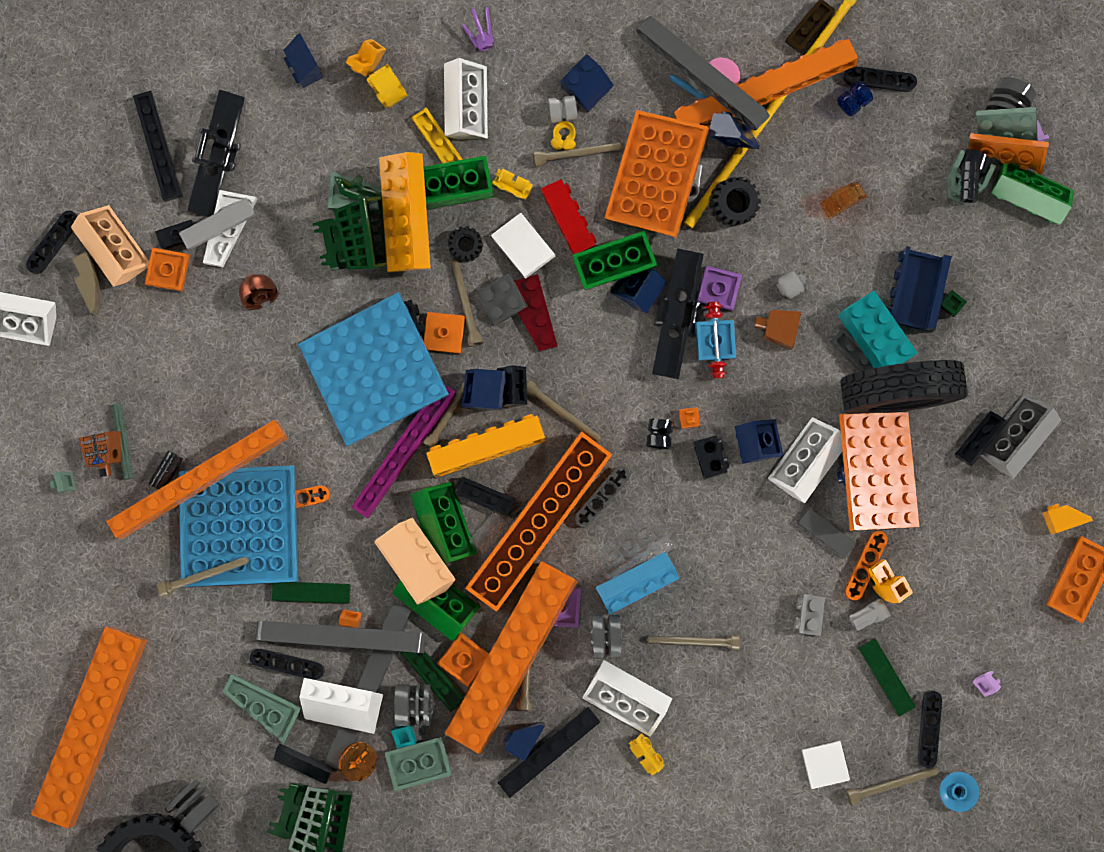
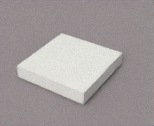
M841 741L802 749L811 789L850 780Z

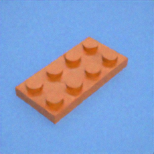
M1083 536L1078 537L1046 603L1047 606L1079 623H1084L1104 581V547Z

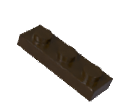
M819 0L786 38L785 43L800 53L834 13L835 9L824 0Z

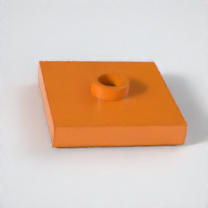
M152 247L144 284L183 292L191 255Z
M427 312L424 343L427 350L461 354L465 316Z
M460 632L437 664L469 687L478 675L489 653Z

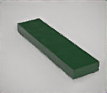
M273 583L272 601L350 603L351 584Z
M876 638L858 647L897 716L900 717L915 708L914 702Z
M425 650L424 653L400 652L425 683L431 685V690L450 712L462 703L465 697Z

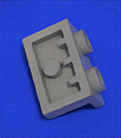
M801 594V598H797L796 609H799V616L795 617L794 629H797V633L821 636L825 597Z

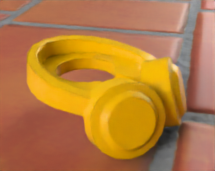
M562 121L556 124L553 130V139L551 140V145L554 149L560 150L564 148L565 150H572L575 148L576 143L574 139L576 131L572 123ZM561 129H568L570 134L563 141L559 131Z

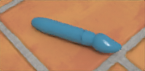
M675 75L670 76V80L691 95L696 96L697 99L707 98L703 92L697 90Z

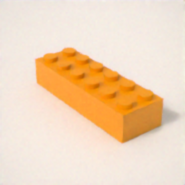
M404 152L379 157L387 272L431 269L423 154Z
M533 414L524 416L522 421L516 423L514 420L503 424L504 427L498 429L496 426L485 430L486 433L480 435L478 433L466 436L467 439L462 441L459 439L449 441V445L441 447V445L431 447L430 452L426 454L433 475L438 478L545 442V436L538 415L534 417Z

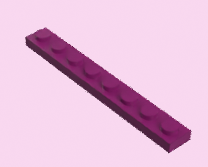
M445 385L449 393L448 396L421 409L354 502L352 505L353 509L369 519L422 444L425 436L429 434L457 394Z

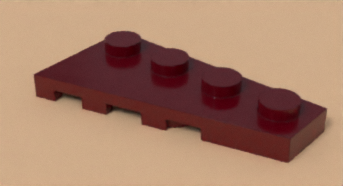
M536 274L526 279L514 280L528 306L518 312L537 349L541 352L558 347L539 275Z

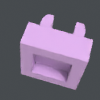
M993 671L980 675L973 681L984 697L997 692L1001 688L999 685L1000 680H995L992 677Z

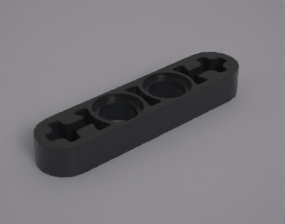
M855 66L846 70L843 75L844 81L854 86L910 92L917 85L916 76L905 72ZM851 72H854L856 76L854 79H851V76H849ZM861 73H864L862 76V81H860L861 77L858 76H860ZM873 74L876 77V81L868 82L866 75ZM891 76L894 79V84H886L884 78ZM898 77L901 78V79H900L901 82H900L899 86H897V83H898V81H899V78H898ZM906 79H909V82L912 83L909 87L905 83Z
M65 211L61 214L27 259L26 267L30 272L40 274L46 269L73 233L71 226L78 216L76 213ZM72 217L74 221L72 223L68 222L66 218ZM61 224H63L64 226L66 225V227L68 228V230L66 231V230H65L63 227H61L60 225H61ZM62 230L63 237L56 240L54 238L55 232ZM50 245L52 247L51 253L44 255L43 248ZM38 255L45 258V260L43 261L41 258L38 257ZM38 262L39 268H35L32 263Z
M259 648L253 650L250 654V662L258 667L312 680L320 679L325 673L324 666L316 661ZM261 652V656L269 657L268 653L271 654L268 661L269 666L266 665L267 661L260 660L258 663L254 655ZM276 656H280L283 659V664L279 668L273 665V659ZM294 661H299L302 664V669L299 672L292 670V663ZM306 663H309V668H315L317 665L318 670H321L320 674L313 676L311 671H306V675L303 674L306 669Z
M927 691L922 701L917 758L919 764L926 768L934 767L938 757L942 696L936 691ZM932 694L937 698V702H933V708H937V712L932 710L926 711L927 707L931 708V702L928 701V697H932ZM928 714H934L936 717V721L932 725L926 722ZM928 733L934 736V742L930 745L924 742V736ZM923 746L933 748V751L929 750V756L932 757V761H928V764L922 759L927 756V750H923Z

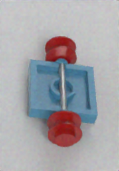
M718 301L708 302V306H704V308L708 309V314L705 317L711 319L710 321L695 322L697 361H716L708 365V367L712 368V373L709 375H713V379L724 378V374H728L724 371V367L727 364L721 361V359L736 358L734 320H718V318L724 315L720 312V308L723 305H719Z

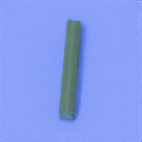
M116 403L111 405V409H113L115 430L121 432L120 463L122 465V474H124L123 479L128 480L134 478V474H132L134 472H131L133 471L131 469L133 465H130L132 460H129L131 459L129 458L131 453H128L130 449L127 446L129 445L127 444L128 439H126L128 437L125 435L127 430H124L126 425H123L126 424L123 423L125 418H122L124 417L122 416L124 415L122 414L123 411H121L123 407H120L122 404Z

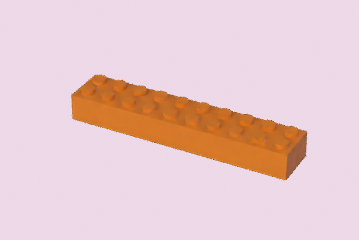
M581 431L468 582L465 589L497 612L613 454Z
M543 561L540 562L445 732L446 735L478 754L484 752L578 583L577 580Z
M112 626L105 627L31 815L67 829L75 826L147 639Z

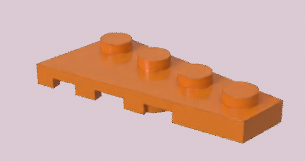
M971 133L968 149L983 152L991 159L997 158L1001 163L1007 165L1009 163L1019 165V168L1023 170L1028 168L1036 170V174L1042 175L1049 142Z

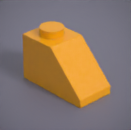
M1058 503L1048 506V511L1042 512L1050 534L1059 533L1093 521L1092 517L1067 505L1059 506Z

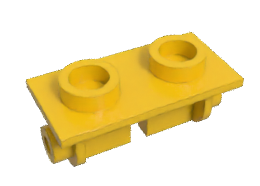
M498 169L497 177L492 184L501 190H506L516 197L526 200L532 192L533 184L520 176L517 177L516 181H513L515 174L505 169Z
M642 733L636 739L629 742V748L637 759L642 755L645 757L640 763L647 773L654 775L665 766L661 755L654 751L650 740L644 737Z

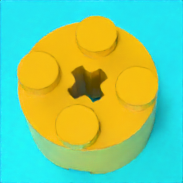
M389 64L381 67L366 79L385 109L391 108L408 97Z

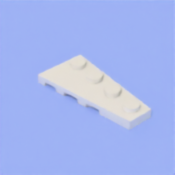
M219 190L214 214L244 198L248 199L253 208L257 197ZM246 221L208 240L203 263L223 268Z

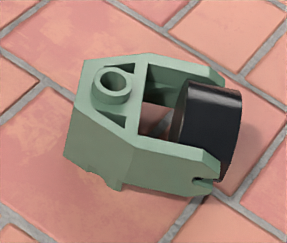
M973 149L960 150L947 177V197L963 205L967 203L960 201L961 175L958 174V168L962 170V163L967 161L980 163L979 177H983V179L979 182L978 194L987 187L995 169V165L991 164L992 160L988 155Z

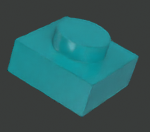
M411 723L410 726H399L391 730L397 749L416 744L417 740Z

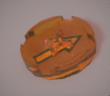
M355 742L347 746L339 759L341 774L350 781H363L368 778L376 767L377 755L375 750L364 742Z

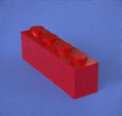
M562 179L541 188V194L573 255L594 248L597 241L594 234L588 232L586 228L588 226L587 220L584 216H580L578 212L580 207L576 199L572 200L570 196L572 192L567 183L564 184Z

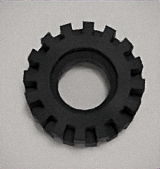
M461 226L459 227L460 229H455L454 233L450 234L448 247L455 259L467 263L479 257V254L482 252L483 243L478 231L476 232L474 228L470 229L469 226H466V228ZM462 238L472 240L473 246L470 250L462 251L459 249L458 243Z

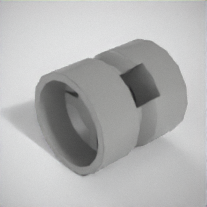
M575 95L564 96L563 100H560L559 97L548 99L551 123L562 122L564 118L567 121L577 120Z

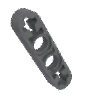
M619 466L614 469L577 512L575 522L578 526L588 527L630 478L629 470L626 467ZM617 471H625L626 473L624 476L626 477V479L621 478L617 482L618 484H620L619 487H617V485L614 482L609 480L611 477L613 478V480L617 478ZM607 484L614 487V493L611 495H606L603 492V487ZM593 499L601 501L602 506L600 509L595 510L591 507L590 504ZM587 506L591 512L595 513V515L592 516L590 514L587 517V520L589 522H583L581 524L579 522L580 517L578 516L580 514L585 515L587 513V510H584Z

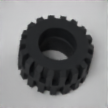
M732 177L718 183L716 188L712 190L711 193L713 195L709 198L712 204L709 207L710 209L713 208L714 212H712V215L717 216L716 220L718 222L722 221L723 225L737 226L751 221V218L757 215L755 212L759 211L758 203H761V199H758L757 195H760V193L755 191L756 186L755 184L751 185L750 180H743L744 177ZM730 191L738 192L743 199V207L738 213L731 211L727 206L726 198Z

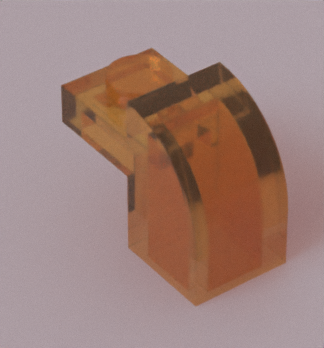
M859 181L838 189L830 197L822 201L820 205L827 217L832 219L868 197Z

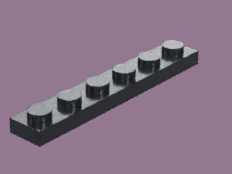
M150 90L134 95V102L163 201L167 202L183 197L153 93Z
M589 707L585 708L529 755L525 761H522L498 781L499 786L511 798L598 725L600 720Z

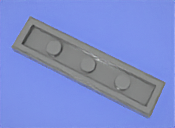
M244 198L179 232L186 248L191 250L256 216L248 199Z

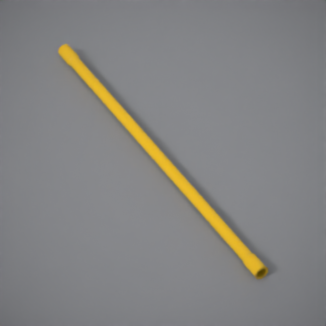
M857 0L843 1L806 54L811 55L823 47ZM786 96L771 101L766 110L770 117L757 130L751 129L755 138L758 137ZM737 148L701 200L683 221L684 225L690 229L694 227L702 216L703 211L711 202L709 198L713 195L711 193L712 190L716 188L718 183L729 177L748 148Z

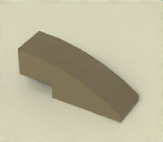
M85 252L72 259L80 274L74 281L90 312L98 315L100 311L99 277L92 257Z

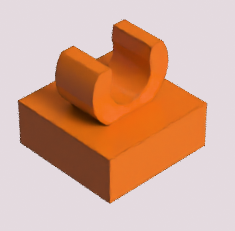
M698 407L679 409L681 429L700 427Z
M343 609L338 625H342L341 627L358 628L362 619V613Z

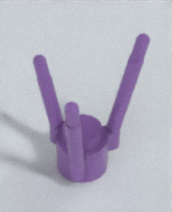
M485 8L488 35L486 32H483L476 11L472 9L473 18L479 32L476 35L477 39L474 38L465 24L462 27L473 42L475 49L479 48V51L483 52L493 47L492 43H494L489 8Z

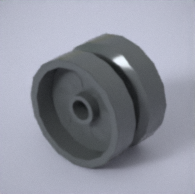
M602 615L592 616L590 638L591 646H593V659H603L605 657V646H608L611 658H621L619 615H609L607 627H604Z

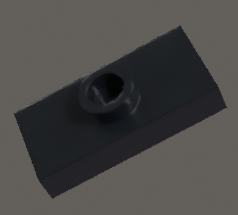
M188 220L155 231L160 248L167 249L183 244L184 242L179 232L193 226V221Z

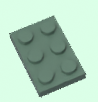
M1036 107L982 110L976 113L978 134L1038 141Z
M442 736L385 752L394 791L452 775Z

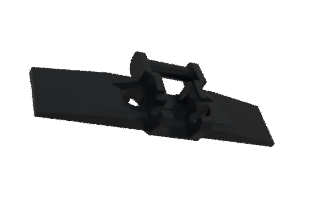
M219 89L209 129L200 128L199 143L195 157L192 158V162L199 164L187 207L189 212L207 217L214 215L226 170H235L236 164L234 160L241 144H233L245 97ZM217 131H224L227 135L226 139L219 137ZM213 139L209 160L202 159L207 140ZM214 166L217 169V174L214 176L209 175L206 171L207 167Z
M677 248L667 298L661 297L659 299L658 317L654 321L655 326H662L652 371L653 375L679 379L687 336L695 337L696 334L694 332L698 310L701 308V303L695 301V295L704 253ZM677 292H685L687 298L684 301H679L676 298ZM685 306H690L688 326L681 328ZM669 329L676 330L679 336L676 338L670 337L668 334Z

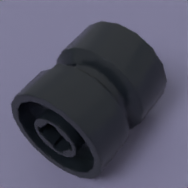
M649 419L648 430L650 434L647 435L646 446L658 449H671L672 438L669 434L673 432L674 422L665 419Z

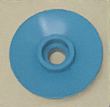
M953 772L942 780L939 789L940 798L947 808L956 812H965L976 805L979 799V786L971 775L965 772ZM957 787L961 789V792L958 795H956L954 792L955 788Z

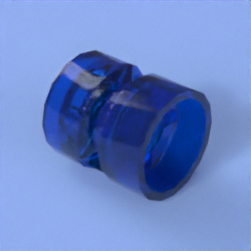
M861 81L856 82L850 87L849 91H845L837 98L841 109L850 117L858 113L861 107H865L873 101L870 89Z

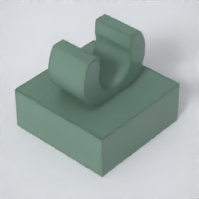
M72 472L54 473L55 480L50 481L51 489L57 488L58 492H72L76 490Z

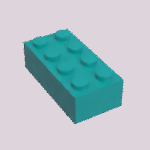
M875 290L844 309L838 315L873 368L902 364L918 354Z

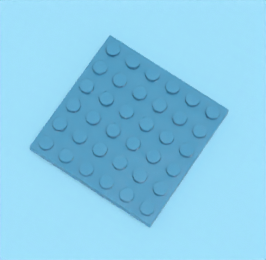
M399 292L298 344L346 446H350L449 395Z
M294 465L239 468L180 504L181 579L242 557L249 559L246 565L184 587L298 582L296 479ZM179 471V477L189 471Z

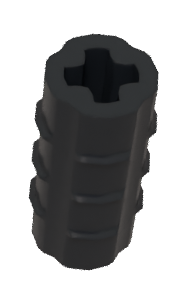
M967 161L962 163L960 201L963 203H976L978 201L979 162Z
M169 450L164 458H162L163 460L157 466V470L148 483L158 490L169 484L183 460L182 457Z

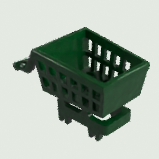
M360 175L356 176L354 181H348L340 176L335 179L339 193L357 201L335 209V219L330 218L312 224L313 226H319V229L314 230V233H322L327 253L320 256V259L325 258L326 262H322L321 265H329L331 271L345 268L348 270L373 269L387 266L382 196L377 191L363 187V178ZM357 188L358 192L349 189ZM378 202L379 209L370 212L369 205ZM379 213L380 220L371 222V215ZM380 224L381 230L373 232L372 226ZM381 234L382 241L374 242L373 236ZM382 245L383 251L376 252L375 246ZM383 255L384 262H377L376 256Z
M290 783L288 789L280 788L279 791L284 792V795H278L277 798L284 801L279 822H270L269 825L273 826L274 830L268 829L267 832L283 839L291 838L288 850L292 852H325L326 846L334 849L335 852H343L353 792L309 787L302 783ZM337 795H344L343 801L336 800ZM335 804L342 805L341 812L334 810ZM333 814L341 816L340 823L331 821ZM330 825L339 827L338 834L329 831ZM328 836L337 838L336 845L327 842ZM312 842H317V846L313 845Z

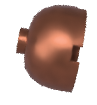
M263 274L248 275L239 287L240 300L248 310L262 308L260 304L270 300V304L273 303L279 294L273 280Z

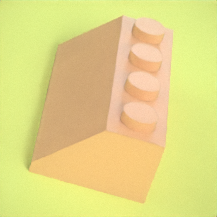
M109 205L80 213L71 226L72 230L113 287L130 281L148 268V258Z
M413 518L398 523L375 540V544L417 605L446 592L456 580Z

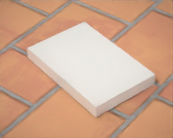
M522 213L491 235L525 279L555 257L554 252Z

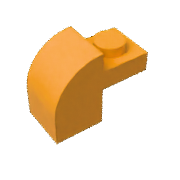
M373 39L363 41L358 53L349 56L346 63L351 66L350 68L354 72L361 73L367 77L381 61L386 49Z
M886 559L880 560L868 569L875 582V585L872 587L883 600L889 603H900L913 593L904 576H895Z

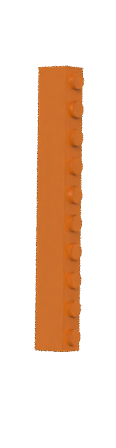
M849 39L839 40L830 47H822L811 55H803L792 63L786 62L780 68L767 70L761 76L750 77L746 82L736 85L762 106L857 66L858 56ZM710 96L706 99H698L689 106L679 107L674 112V118L710 127L713 113L721 114L722 111H730Z
M274 419L106 522L115 538L124 539L289 438L281 424Z

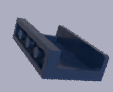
M906 246L898 255L900 266L894 273L893 279L896 280L895 287L891 288L889 298H892L891 305L887 306V309L898 325L933 332L937 326L952 256L943 255L939 257L910 250L911 247Z

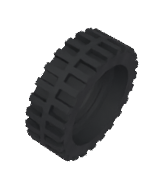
M155 813L153 815L142 814L119 824L113 831L106 834L104 842L98 845L96 851L121 852L131 840L145 835L158 836L167 840L177 852H200L199 848L202 845L200 841L196 843L194 840V831L188 834L180 826L181 821H174L170 815L163 817L161 813Z

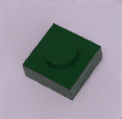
M951 290L942 301L941 308L952 317H955L967 301Z

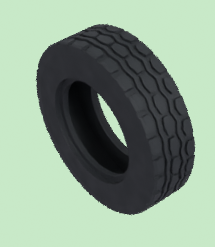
M956 360L919 361L888 365L852 373L840 380L844 412L847 414L894 413L917 410L965 399L968 395L964 364Z

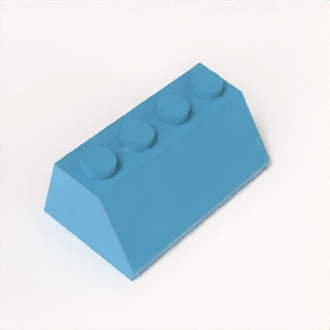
M663 552L597 586L596 589L610 615L678 580L679 576L666 552Z

